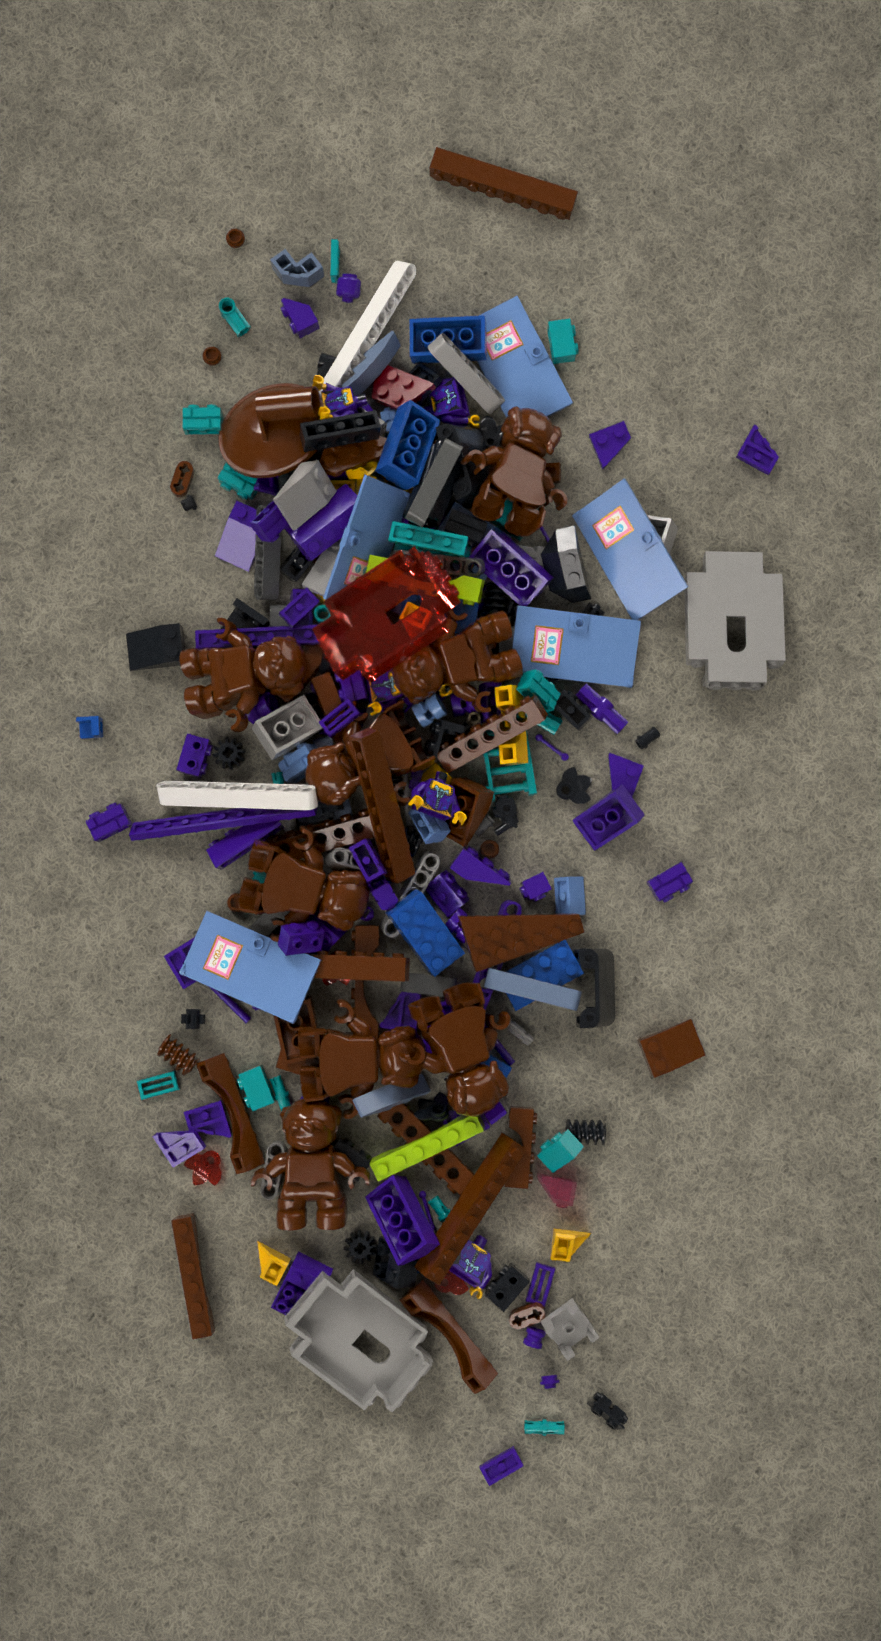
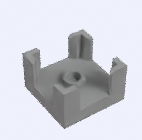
M573 1298L541 1320L546 1333L551 1340L555 1341L567 1361L575 1356L571 1347L581 1339L588 1336L590 1342L593 1343L600 1338Z

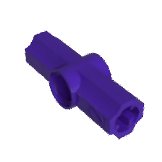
M587 683L575 695L592 711L591 714L598 721L604 722L616 735L628 724V721L614 709L613 704L605 697H601Z

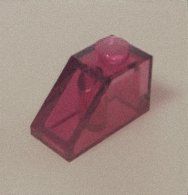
M537 1173L538 1181L553 1203H556L557 1207L568 1208V1206H573L577 1185L576 1180Z

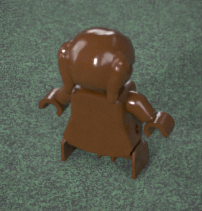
M515 406L508 411V417L501 426L503 448L491 446L482 452L480 450H472L462 458L460 463L466 465L469 461H472L476 466V469L473 471L475 475L485 466L492 465L488 477L481 485L479 494L473 501L472 514L484 521H495L502 516L505 506L504 502L508 500L513 503V509L507 515L504 525L505 529L513 535L525 537L533 534L543 526L546 513L544 507L554 501L555 508L560 511L566 506L568 499L562 490L554 489L555 485L551 474L545 470L546 460L544 456L546 453L552 455L554 448L560 442L562 437L560 427L553 425L546 415L535 409Z
M454 599L448 602L445 607V614L448 618H444L436 630L437 642L434 643L433 649L429 644H399L395 648L391 666L396 688L411 703L419 704L427 697H431L433 693L441 689L444 683L446 686L451 687L456 697L468 702L472 701V706L476 711L481 713L492 711L490 707L483 708L481 706L480 699L483 696H489L491 692L482 691L477 693V689L468 682L500 683L523 675L522 663L514 648L493 654L490 646L493 643L511 639V625L506 613L499 611L478 618L457 635H454L458 625L456 622L466 618L468 615L461 613L458 616L453 612L454 605L459 603V599Z
M217 618V622L225 626V631L223 634H217L215 637L222 641H228L233 647L225 649L190 648L180 652V666L187 678L195 680L205 676L211 677V684L207 686L195 685L187 687L184 691V701L190 714L204 720L220 716L224 712L223 710L227 711L225 715L228 717H237L236 723L231 725V731L242 732L248 726L249 720L246 714H249L257 705L259 695L265 693L266 687L271 689L270 693L272 695H298L303 690L302 680L307 671L304 650L297 643L295 637H273L270 641L263 642L254 649L250 638L237 631L236 625L225 618Z
M403 700L387 707L368 727L379 730L382 735V743L392 777L403 776L418 770L422 771L434 765L436 758L435 756L427 758L421 745V737L410 743L405 738L414 733L416 728H411L405 719ZM353 701L352 703L357 708V701ZM368 713L358 716L345 727L341 735L342 742L312 749L307 755L306 783L307 785L315 786L317 800L327 805H341L361 785L349 736L361 731L360 724L366 722ZM400 782L394 786L399 806H407L411 800L409 796L402 798L398 795L399 790H405L407 782Z
M300 826V831L307 834V839L302 843L296 840L292 842L296 848L303 850L302 854L305 861L295 858L278 846L254 840L249 856L248 869L267 874L264 883H260L256 879L244 878L238 899L240 911L253 914H272L290 911L284 916V920L277 917L271 919L273 925L281 926L306 922L310 915L316 913L318 906L320 911L318 918L342 931L350 930L355 921L364 915L369 901V888L361 871L343 870L332 871L326 876L323 870L324 857L316 846L312 845L313 835L307 827ZM280 932L272 933L270 939L278 942Z
M467 982L449 987L443 991L446 1004L452 1009V1012L446 1015L442 1012L443 1008L439 996L422 998L408 1005L413 1020H416L418 1028L422 1031V1036L430 1046L432 1053L425 1052L422 1045L414 1043L412 1047L415 1049V1056L413 1058H410L408 1053H399V1057L404 1063L420 1065L432 1074L450 1073L446 1079L449 1104L459 1115L477 1117L494 1109L499 1100L507 1096L509 1091L506 1077L498 1068L497 1062L491 1061L490 1066L481 1062L489 1059V1052L494 1049L499 1034L497 1030H503L508 1027L510 1015L508 1012L502 1011L499 1014V1021L495 1023L493 1015L485 1014L486 1011L483 1008L485 999L480 983Z
M339 999L337 1000L339 1007L347 1008V1012L344 1016L336 1015L334 1020L341 1024L347 1023L346 1026L352 1032L313 1028L311 1026L298 1027L300 1058L319 1057V1067L314 1065L300 1066V1083L304 1102L324 1100L353 1086L350 1091L351 1095L344 1094L338 1097L342 1104L345 1102L352 1103L351 1108L344 1110L343 1113L345 1119H351L358 1113L352 1100L373 1090L374 1083L379 1078L378 1068L383 1076L381 1080L383 1085H394L401 1088H412L419 1081V1074H421L424 1068L420 1065L404 1063L401 1061L399 1053H408L410 1058H413L415 1056V1049L412 1047L414 1043L422 1045L425 1052L426 1048L423 1039L416 1032V1029L408 1025L405 1027L396 1026L392 1030L385 1031L376 1041L369 1022L357 1014L353 1015V1008L349 1002Z
M299 1099L290 1106L284 1107L280 1113L282 1130L285 1133L286 1142L291 1147L288 1149V1152L275 1155L266 1168H260L255 1171L250 1184L251 1187L256 1186L257 1179L264 1178L268 1182L266 1188L270 1191L274 1178L285 1171V1182L277 1200L276 1222L278 1229L293 1231L304 1228L307 1225V1202H316L317 1228L323 1230L341 1229L346 1225L348 1211L347 1197L345 1193L343 1194L344 1188L337 1172L344 1177H349L348 1185L351 1190L355 1186V1177H362L366 1185L370 1184L371 1177L366 1168L355 1167L346 1154L336 1152L334 1147L330 1145L336 1140V1132L339 1129L343 1115L337 1105H330L325 1100L304 1102V1099Z

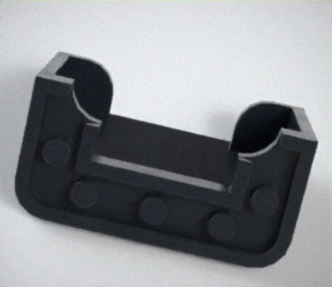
M453 424L435 427L440 441L444 442L447 438L463 446L459 455L460 460L472 450H480L482 452L487 449L484 437L477 428ZM469 461L466 465L462 464L465 477L456 480L453 485L455 499L461 506L466 509L472 508L473 501L479 494L481 485L488 477L492 465L485 466L475 475L473 471L476 469V466L472 461Z
M604 948L575 949V958L579 959L581 966L584 968H594L595 1007H585L580 1016L576 1017V1026L579 1028L609 1026L615 1020L613 953Z

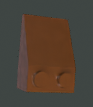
M467 777L452 778L450 785L455 788L454 793L456 794L460 810L466 814L467 819L463 825H461L459 820L456 824L452 823L453 816L445 820L450 829L446 837L466 847L489 811L494 792Z
M312 996L305 997L295 1024L274 1016L284 1065L313 1059H301L298 1047V1027L311 1026L318 1028Z
M691 1019L637 1040L649 1072L654 1078L705 1056Z

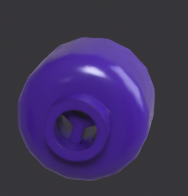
M342 274V277L337 279L336 295L342 298V302L353 303V299L360 297L361 281L357 278V275Z

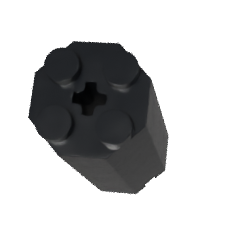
M436 441V444L431 446L419 484L414 486L402 517L404 519L443 444L442 441ZM458 457L423 526L424 528L439 529L453 494V485L459 479L463 469L460 457ZM408 521L411 525L418 526V525L414 524L413 522Z

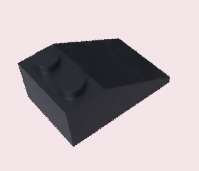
M180 623L159 625L126 634L130 671L180 666V652L185 650L183 627Z

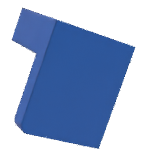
M76 717V722L79 723L81 739L103 737V719L101 717Z

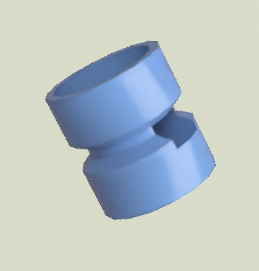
M436 693L431 697H427L425 702L421 701L419 704L412 705V710L423 728L432 724L433 719L439 720L447 715L446 708Z

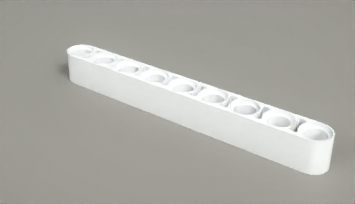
M395 261L326 374L323 384L329 383L335 387L342 388L341 385L354 375L352 369L365 360L363 354L374 346L415 278L416 267L414 264L402 261ZM321 389V390L319 391V394H320V399L323 401V399H322V394H321V392L323 391V389Z
M163 781L156 785L160 804L165 806L312 810L318 807L316 789L312 785Z

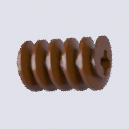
M169 1034L159 1046L157 1056L160 1057L165 1054L163 1060L168 1061L171 1059L170 1066L177 1064L176 1070L179 1071L183 1068L182 1075L185 1076L192 1071L201 1057L195 1060V1052L189 1056L190 1048L183 1051L184 1044L181 1043L176 1046L178 1039L170 1041L171 1034Z

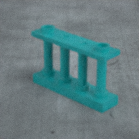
M392 521L388 540L395 543L394 551L405 549L469 557L472 547L467 546L468 536Z
M527 730L528 763L490 768L488 757L499 756V748L492 749L483 754L488 782L486 788L494 792L492 802L495 801V795L522 790L528 792V796L537 794ZM486 731L489 736H494L493 731ZM520 771L525 773L526 780L523 783L493 787L491 776Z

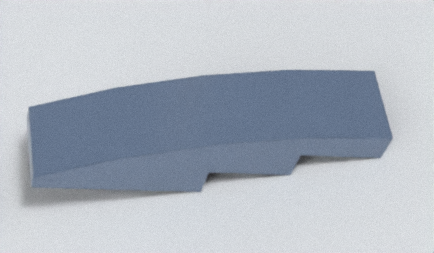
M393 331L363 354L365 360L352 369L354 375L341 385L342 388L351 387L354 396L360 395L382 373L401 346Z
M420 1074L418 1083L412 1088L386 1085L354 1098L352 1101L362 1118L390 1110L394 1106L407 1103L413 1098L427 1095L431 1090L423 1074Z

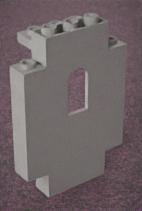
M705 551L703 556V572H687L684 579L688 585V588L684 590L686 665H691L693 668L705 666L702 686L709 689L720 690L727 688L741 690L746 688L752 691L761 690L767 683L766 667L778 669L786 661L782 574H763V552ZM726 617L745 618L746 647L741 652H733L728 648Z
M354 1269L341 1285L322 1271L284 1317L285 1326L299 1335L289 1347L291 1356L364 1411L375 1402L378 1395L384 1400L386 1408L393 1412L402 1405L407 1394L415 1389L420 1378L425 1376L432 1367L433 1359L430 1353L418 1345L427 1337L428 1330L425 1324L416 1317L411 1316L406 1309ZM366 1330L389 1348L390 1355L386 1361L378 1363L352 1344Z

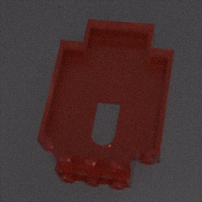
M415 546L408 550L410 553L408 555L399 550L324 601L331 616L312 628L334 673L338 677L345 680L360 670L361 674L371 683L450 631L446 625L448 620L444 614L461 603L458 598L460 593L454 584H450L451 577L446 570L441 569L443 563L437 555L433 556L430 551L426 553L424 551L419 552ZM420 595L422 598L420 607L392 625L386 612L408 597Z

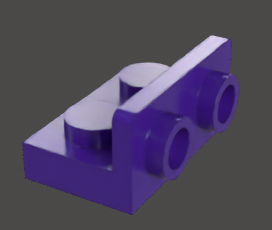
M447 870L429 882L425 889L447 917L470 900L466 890L457 884L455 877Z

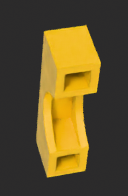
M517 685L495 687L496 707L501 713L510 705L516 706L520 704L519 701L524 698L516 690ZM518 712L520 717L525 718V712ZM504 721L505 727H511L508 721ZM526 731L499 745L500 764L516 765L528 763Z

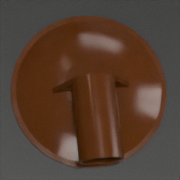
M278 383L259 388L239 400L226 415L219 432V448L226 463L242 475L252 478H270L286 474L296 469L300 463L308 461L317 450L303 451L299 436L300 423L320 420L318 411L320 407H324V404L320 399L317 387H304L293 383Z

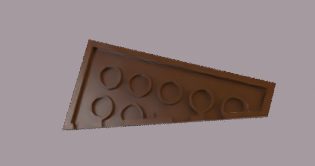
M577 913L458 916L476 972L585 933L580 916Z

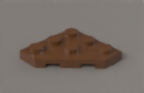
M379 436V439L326 448L319 462L326 474L337 477L342 475L344 471L358 469L374 460L379 461L387 438Z

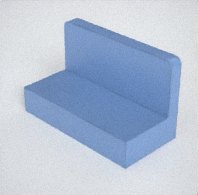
M582 876L554 878L556 914L577 913L585 915L584 878Z

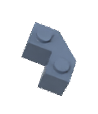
M286 249L270 259L273 271L283 284L311 287L324 277L323 267L312 252L297 263Z

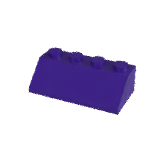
M346 483L337 489V492L327 505L296 530H292L291 527L285 529L307 561H312L342 538L357 498V494Z
M498 527L491 529L469 556L470 558L481 559L485 563L484 574L520 606L528 607L554 578Z
M281 821L244 825L237 830L233 828L225 833L226 837L222 840L216 839L209 844L210 848L206 849L215 868L222 870L251 851L255 839L265 841L267 837L275 835L285 827Z
M392 1175L365 1196L398 1266L426 1256L440 1245L406 1176Z

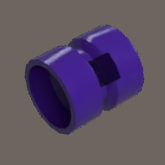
M453 692L450 694L454 717L464 716L465 712L469 714L472 712L480 713L473 708L472 701H465L466 707H461L460 700L462 699L456 697Z
M269 691L259 695L257 705L249 714H246L248 720L254 724L258 719L279 709V702Z
M459 908L445 925L451 933L455 932V937L464 944L466 941L462 928L457 923L459 922L458 916H468V914Z

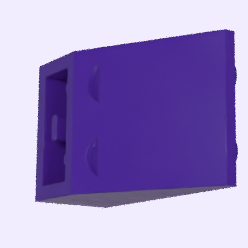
M463 846L450 864V869L466 880L508 886L511 884L510 874L501 868L498 871L494 868V863L486 857L484 859L480 858L478 851L471 846L468 848Z
M298 1251L271 1308L287 1315L318 1275L323 1271L331 1276L333 1269Z

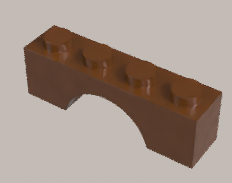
M510 1106L508 1126L520 1135L522 1146L527 1150L504 1184V1187L528 1189V1185L532 1184L533 1172L529 1171L530 1164H534V1152H531V1145L535 1144L536 1133L532 1131L533 1124H537V1113H534L533 1108Z

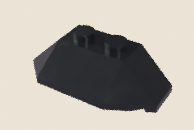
M575 525L558 528L554 531L541 553L544 569L554 577L548 584L549 591L571 603L590 600L592 598Z

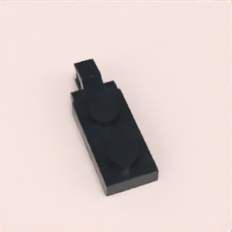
M318 802L316 816L296 818L297 828L333 819L335 817L334 812L344 810L343 803L341 805H327Z

